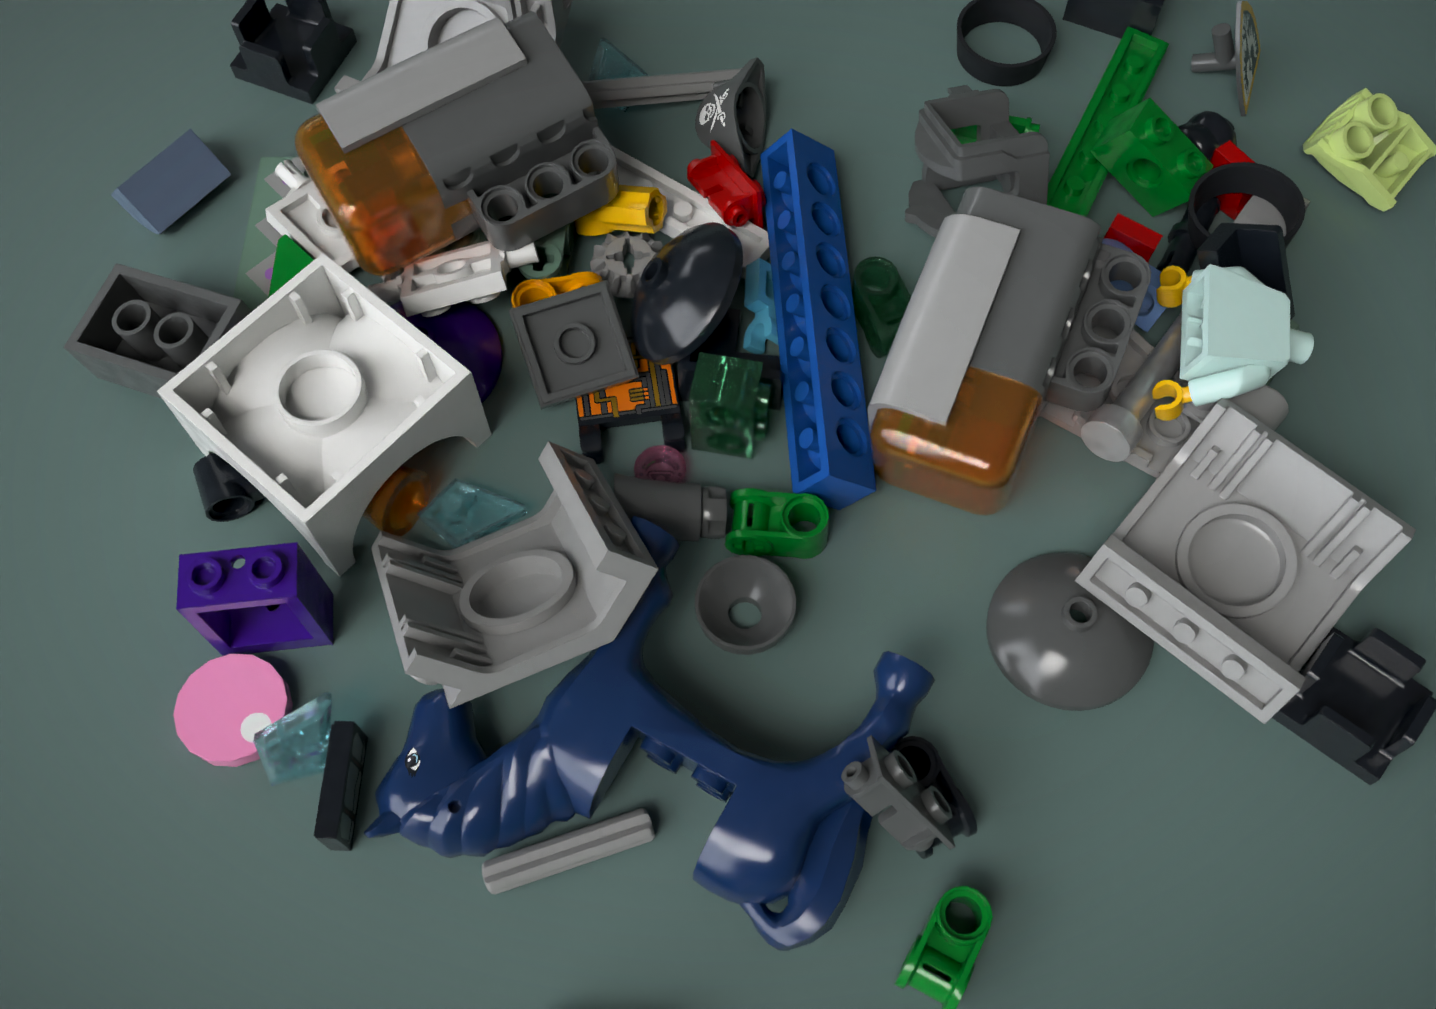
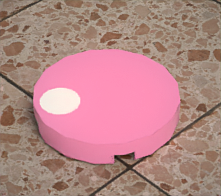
M228 654L209 660L189 676L178 693L173 716L177 735L192 754L214 766L238 767L259 760L270 751L268 747L275 743L278 736L282 738L290 723L293 703L289 685L270 663L250 654Z

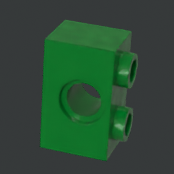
M1151 97L1112 118L1090 151L1152 217L1188 202L1195 183L1214 166Z

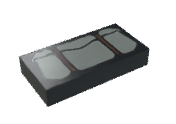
M334 721V724L331 725L314 836L323 845L334 851H351L368 742V737L355 721Z

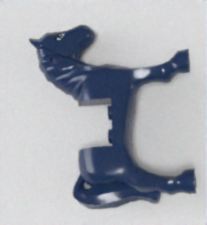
M633 516L630 521L657 565L658 571L615 640L593 649L550 692L544 701L539 715L522 733L502 746L490 757L486 755L477 739L473 708L470 701L449 709L443 688L423 695L414 707L403 750L375 791L380 816L364 831V834L368 838L400 833L401 836L420 846L431 848L439 855L448 858L461 855L485 857L495 849L510 847L528 837L542 833L555 821L567 822L574 817L575 813L591 819L636 740L640 737L642 743L639 748L648 753L646 757L657 765L674 774L677 773L682 765L693 772L691 778L697 781V787L720 801L726 803L731 795L700 854L693 872V880L725 900L739 904L751 918L758 933L769 945L777 950L788 951L810 944L833 928L845 908L863 868L867 837L873 818L845 792L844 782L841 778L842 772L851 762L858 761L862 763L871 757L867 737L870 735L891 753V750L898 741L909 734L916 707L928 695L935 679L929 671L916 662L890 651L883 652L873 670L876 684V700L858 729L839 745L811 759L798 762L774 761L739 749L702 724L655 682L645 667L643 646L649 630L658 616L670 605L673 598V592L667 579L666 566L674 559L680 544L661 527L646 519ZM788 896V904L780 913L771 911L766 905L775 904Z

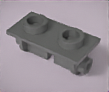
M872 735L867 737L871 757L862 763L858 761L851 762L845 767L841 775L845 792L872 817L892 805L878 815L879 823L905 849L918 852L926 851L933 844L936 837L950 850L953 849L955 844L948 824V820L953 815L943 795L934 786L926 789L917 780L911 765L899 751L894 750L889 753Z

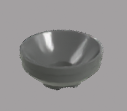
M739 555L716 563L704 574L695 593V612L702 631L714 645L730 653L752 655L774 647L784 638L795 616L796 596L788 576L777 565L757 556ZM742 602L752 603L761 612V620L752 628H738L730 621L728 616L732 607Z

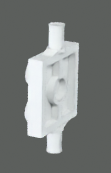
M289 159L284 160V165L282 162L278 164L275 169V175L282 179L291 190L284 198L265 210L267 221L282 236L286 234L314 260L322 253L326 254L348 273L366 264L384 282L391 280V277L395 279L398 276L400 267L384 253V250L407 235V223L402 218L378 228L360 196L342 204L327 172L306 177Z
M484 241L406 262L404 272L396 276V279L368 285L367 288L385 303L401 299L407 317L419 313L424 317H431L446 312L451 305L470 300L471 303L478 304L493 300L501 291L507 290L506 275L508 272H511V269L535 262L538 263L539 256L534 242L514 251H501L495 248L489 241Z

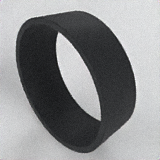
M972 0L962 9L957 20L958 60L967 73L981 82L995 86H1014L1025 83L1041 71L1055 44L1057 30L1054 19L1046 8L1035 0ZM985 23H1011L1022 27L1033 35L1040 46L1041 54L1023 63H998L985 59L975 53L965 42L964 38L972 29Z
M1237 162L1216 167L1205 173L1195 183L1189 196L1188 232L1197 250L1211 234L1200 224L1196 213L1208 200L1222 194H1251L1268 201L1276 207L1286 224V236H1284L1285 249L1301 227L1305 217V202L1297 185L1282 172L1257 163Z

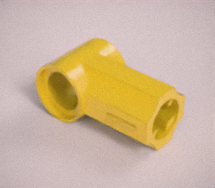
M619 185V192L612 201L575 220L576 232L585 236L603 235L614 230L655 234L663 228L664 217L667 213L666 196L662 195L659 189L655 187Z

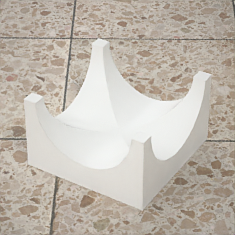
M324 253L319 255L157 390L205 456L213 453L217 454L242 474L293 524L316 550L325 564L340 577L356 562L353 556V540L365 509L384 482L404 462L423 448L444 438L463 436L478 448L492 435L471 371Z

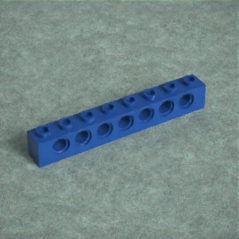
M791 128L761 153L760 157L763 188L766 198L765 209L780 366L783 373L782 387L792 491L796 494L808 493L816 495L824 501L827 507L841 510L877 490L835 152L833 149Z

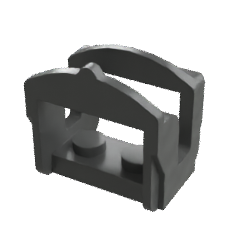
M968 85L948 88L947 91L950 94L948 97L924 102V108L919 110V121L915 130V151L919 159L924 163L922 180L914 181L908 193L909 208L905 210V221L907 223L917 224L920 229L936 238L944 218L956 214L940 190L984 183L996 179L1001 183L1004 193L1047 205L1050 159L1048 142L1038 132L1018 133L1009 122V98L1002 90L990 89L979 91L971 90ZM977 125L976 142L961 144L951 129Z

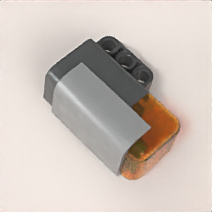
M534 11L521 15L505 24L495 17L315 104L319 114L303 122L298 127L294 137L297 155L355 261L368 274L380 277L392 274L480 228L495 248L501 251L520 249L608 204L619 192L616 155L612 146L598 127L592 100L583 83ZM593 171H602V173L597 175H588V173ZM550 193L558 194L552 198H543V196ZM504 216H514L512 219L504 222L497 221Z
M980 186L966 189L956 214L945 217L940 226L867 408L871 455L874 471L879 478L894 487L974 515L988 516L1004 508L1012 494L1045 402L1048 401L1076 411L1089 412L1098 409L1108 398L1151 280V270L1146 260L1133 252L1103 244V238L1098 237L1101 226L1092 219L991 188ZM1123 280L1130 283L1134 289L1121 291L1116 289L1110 282ZM1098 326L1109 327L1114 330L1117 337L1111 339L1102 338L1096 335L1093 328ZM1080 373H1090L1098 378L1100 385L1085 387L1078 383L1075 376Z

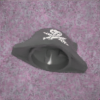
M758 57L749 60L732 79L715 82L713 90L701 102L695 119V129L701 142L711 150L710 141L715 140L728 155L732 154L736 157L741 169L749 178H753L760 154L763 150L766 131L764 64Z

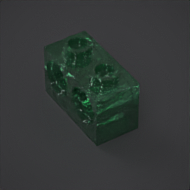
M699 352L689 395L692 450L752 459L756 440L765 442L770 416L768 406L771 385L762 383L763 362Z

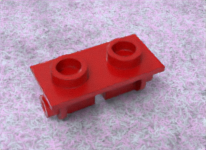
M715 140L710 141L711 156L703 159H694L688 164V181L703 198L708 197L709 205L722 218L725 224L741 227L750 220L753 224L763 229L762 208L766 205V198L761 185L757 180H751L734 155H728Z

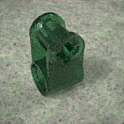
M875 256L859 262L855 268L851 289L854 313L864 331L869 348L877 358H883L889 354L911 295L894 264L885 258ZM866 287H875L881 291H871Z

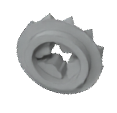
M624 231L623 234L617 236L607 233L605 242L601 245H594L593 257L590 261L591 272L600 275L603 281H608L613 296L634 298L642 272L652 257L663 247L661 240L654 241L648 233L632 234L631 231ZM627 252H631L635 259L632 274H627V268H624L623 260Z

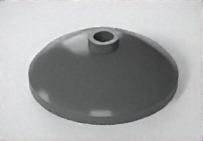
M1058 552L1039 555L1012 569L995 590L989 604L986 619V633L991 654L1009 682L1023 694L1039 703L1068 711L1101 708L1126 695L1144 675L1154 646V640L1075 582L1076 578L1092 559V557L1076 553ZM1069 611H1081L1086 616L1087 622L1079 623L1074 621Z

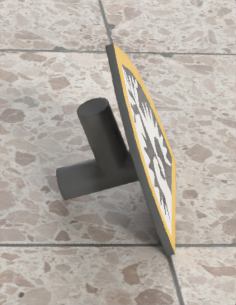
M1238 1L1236 5L1235 51L1231 26L1227 23L1217 24L1211 30L1215 52L1193 54L1191 68L1193 73L1236 70L1241 116H1246L1261 49L1252 6L1248 1Z

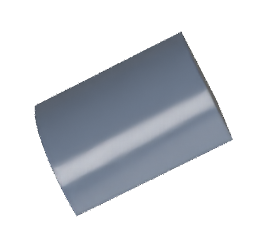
M190 128L117 187L111 196L145 228L153 233L161 234L228 178L231 173Z

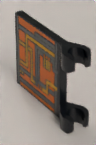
M632 336L626 338L639 374L638 380L575 399L582 454L594 459L596 464L604 462L600 429L661 421L665 452L667 454H674L686 450L685 432L673 364L658 365L643 358L635 349Z

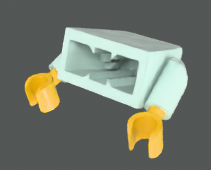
M1209 264L1205 269L1194 270L1192 276H1186L1182 268L1172 265L1166 267L1160 273L1161 286L1156 289L1158 303L1167 308L1177 307L1182 304L1180 379L1189 382L1188 386L1181 387L1172 380H1162L1154 386L1152 390L1153 399H1161L1163 397L1175 398V401L1170 404H1162L1154 408L1155 416L1163 421L1176 419L1184 410V403L1193 402L1195 406L1218 402L1221 398L1231 399L1263 387L1288 362L1303 364L1309 359L1314 347V337L1311 333L1290 328V300L1287 295L1265 286L1244 267L1221 268Z

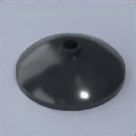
M716 222L691 227L664 245L646 265L635 290L630 318L635 349L643 358L658 365L677 362L695 351L719 325L734 298L743 266L742 245L738 236L732 230Z

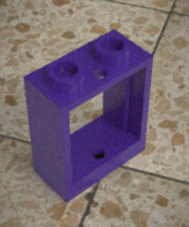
M298 542L179 555L176 610L222 656L333 645L334 594ZM245 559V564L241 568L233 567L236 560Z

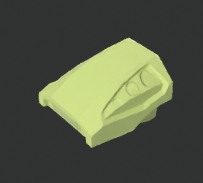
M1364 88L1348 98L1324 119L1303 143V151L1307 155L1312 154L1337 180L1362 196L1369 205L1384 212L1393 208L1397 203L1394 198L1427 159L1436 155V145L1409 114L1397 110L1394 101L1389 96L1382 93L1373 95L1367 88Z

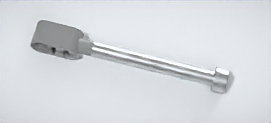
M1255 195L1250 198L1233 222L1240 224L1279 225L1283 229V235L1286 236V224L1278 209L1268 201ZM1304 198L1306 211L1311 201ZM1182 312L1113 404H1103L1094 410L1082 426L1081 437L1090 451L1100 458L1113 462L1123 461L1128 458L1141 440L1143 429L1140 421L1156 400L1153 399L1152 395L1154 386L1162 380H1171L1180 367Z

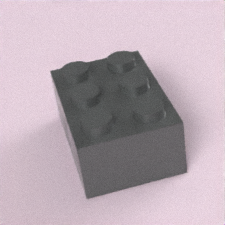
M116 263L63 348L97 378L161 398L157 390L252 311L240 299Z

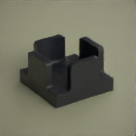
M247 0L231 21V26L240 44V52L230 64L235 78L313 105L356 44L357 39L353 28L334 22L326 0H285L287 6L276 3L270 12L264 0Z
M1333 627L1299 671L1306 678L1300 691L1272 718L1355 776L1372 785L1380 780L1395 756L1415 744L1436 710V699L1432 697V691L1412 679L1425 665L1426 660L1378 628H1373L1363 638L1356 641Z

